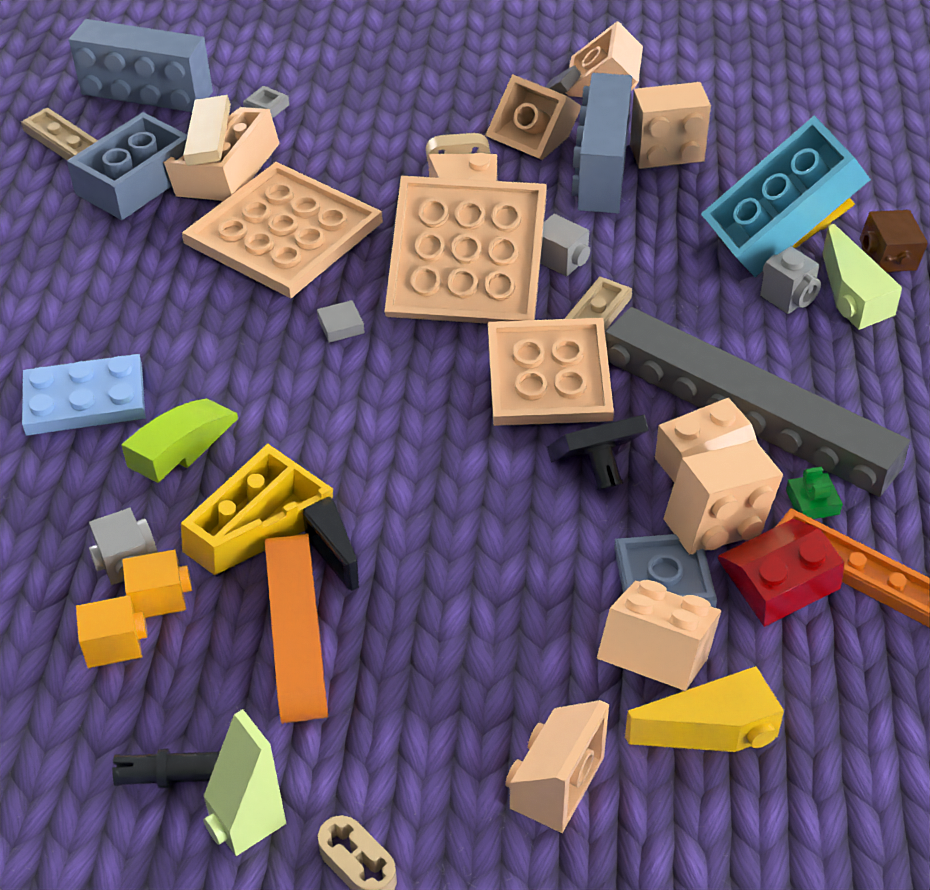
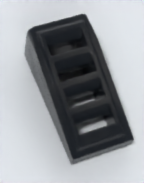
M326 497L304 508L305 534L309 535L311 545L348 589L353 591L359 588L357 558L333 499Z

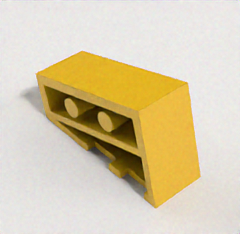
M266 444L181 522L182 552L213 575H217L265 551V539L292 536L305 531L303 509L326 497L332 498L333 488L271 445Z

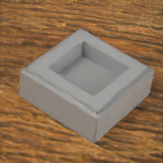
M262 86L245 99L243 105L244 108L270 109L271 116L274 118L289 106V98L286 94Z
M353 300L317 309L318 320L329 343L365 333L364 323Z

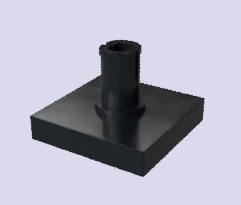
M640 415L565 434L550 444L547 450L551 463L583 454L589 455L597 484L596 488L597 490H602L607 487L610 488L623 484L612 448L632 441L649 431L645 415Z

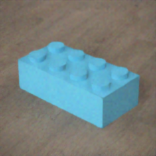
M814 115L703 211L701 215L735 257L756 277L763 271L766 261L771 256L777 255L793 246L871 179L855 157Z

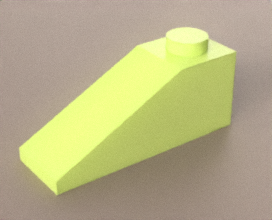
M835 224L829 225L823 257L836 308L858 330L895 316L902 287Z
M243 709L233 716L204 794L209 816L203 819L204 824L213 840L218 845L225 841L235 856L286 824L271 745Z

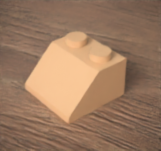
M617 21L571 56L569 68L575 65L581 75L566 94L570 97H583L584 86H590L592 73L632 75V91L639 81L643 46Z
M512 74L485 136L543 160L569 137L580 112L581 105L566 95Z
M728 397L658 425L655 459L675 483L682 458L752 440L757 442L750 421Z
M599 700L554 708L545 724L539 722L535 726L528 742L529 752L523 761L517 759L513 763L506 779V787L510 788V809L563 833L604 759L609 711L608 703Z

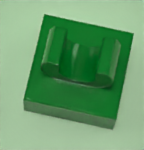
M822 466L805 469L803 477L788 480L786 492L794 510L812 519L840 515L843 503L828 473L823 474Z

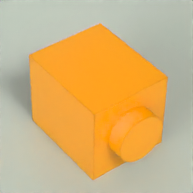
M175 549L122 559L126 596H131L135 613L143 611L145 618L186 610L184 592L192 591L188 565L179 566Z
M130 595L76 606L79 644L87 668L142 657L140 639L148 638L147 626L143 611L135 613Z

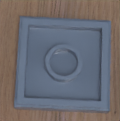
M676 534L615 539L614 549L623 593L635 580L639 582L651 580L664 585L668 592L683 597L694 595L704 598L710 603L711 607L716 608L717 598L704 549L697 550L696 553L689 555Z

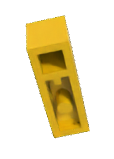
M755 666L628 710L625 738L629 745L737 752L751 746L753 748H761L778 737L784 710Z

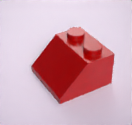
M794 518L718 555L719 562L764 627L841 589L844 560L820 528Z

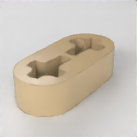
M480 133L433 137L426 144L427 161L428 154H438L439 150H445L444 154H473L471 153L472 148L479 147L477 153L491 154L488 139Z
M341 815L332 817L323 823L318 832L320 855L324 862L351 890H395L397 883L395 861L356 820ZM338 836L344 840L349 837L352 853L341 844L333 847L332 838ZM364 863L374 873L382 869L383 880L378 882L374 878H369L365 881L362 864Z

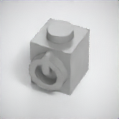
M792 246L777 255L771 256L763 267L764 276L760 296L787 314L798 307L804 308L816 298L821 288V281L817 278L819 264Z
M131 507L89 521L96 544L88 547L97 572L105 569L111 585L124 581L122 559L158 553L146 519L136 521Z

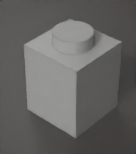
M556 214L550 216L543 226L540 264L564 276H568L578 266L584 265L590 255V247L588 246L589 230Z

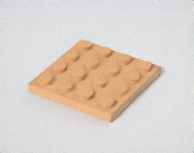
M275 162L184 230L182 236L184 244L292 298L383 223L382 211Z
M401 176L384 311L386 317L485 324L500 321L535 320L547 185L539 183Z

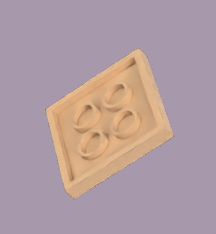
M603 318L488 322L493 426L613 421L614 408Z

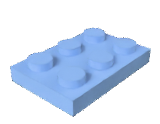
M140 354L23 370L22 425L26 436L145 419L143 373Z

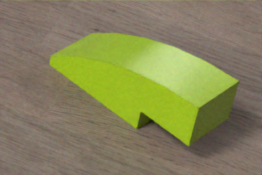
M207 398L177 406L153 419L121 444L126 465L128 468L159 483L178 464L188 468L238 420V414Z

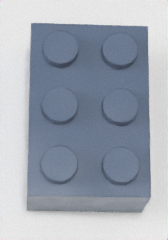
M142 112L67 160L75 194L118 219H125L172 187L164 162L170 157L178 160L183 156L187 134Z

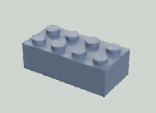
M85 19L69 38L80 91L83 95L192 112L195 100L209 98L213 92L203 36Z
M592 73L590 86H584L579 126L577 128L576 146L573 156L575 175H573L572 196H578V210L619 213L629 130L632 75Z

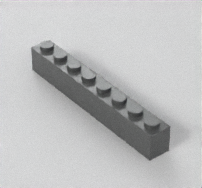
M630 307L605 332L609 363L699 408L729 397L750 421L755 436L817 467L822 466L823 470L854 484L860 489L881 497L903 469L910 439L638 309Z

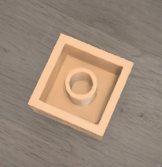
M701 82L634 89L630 147L639 169L705 161L711 104Z
M755 440L682 458L663 519L672 532L678 536L679 541L689 555L696 553L700 549H704V551L715 550L722 545L753 539L761 535L783 473Z
M635 580L609 609L597 659L686 691L708 659L722 610L711 607L710 603L704 598L694 595L683 597L668 592L666 587L658 582L651 580L639 582Z

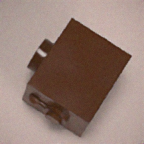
M910 210L869 211L860 236L863 251L885 272L916 271L928 245Z

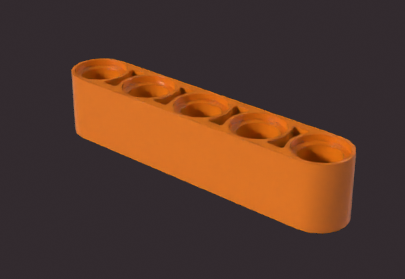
M300 534L265 539L277 697L281 724L328 718L309 535Z

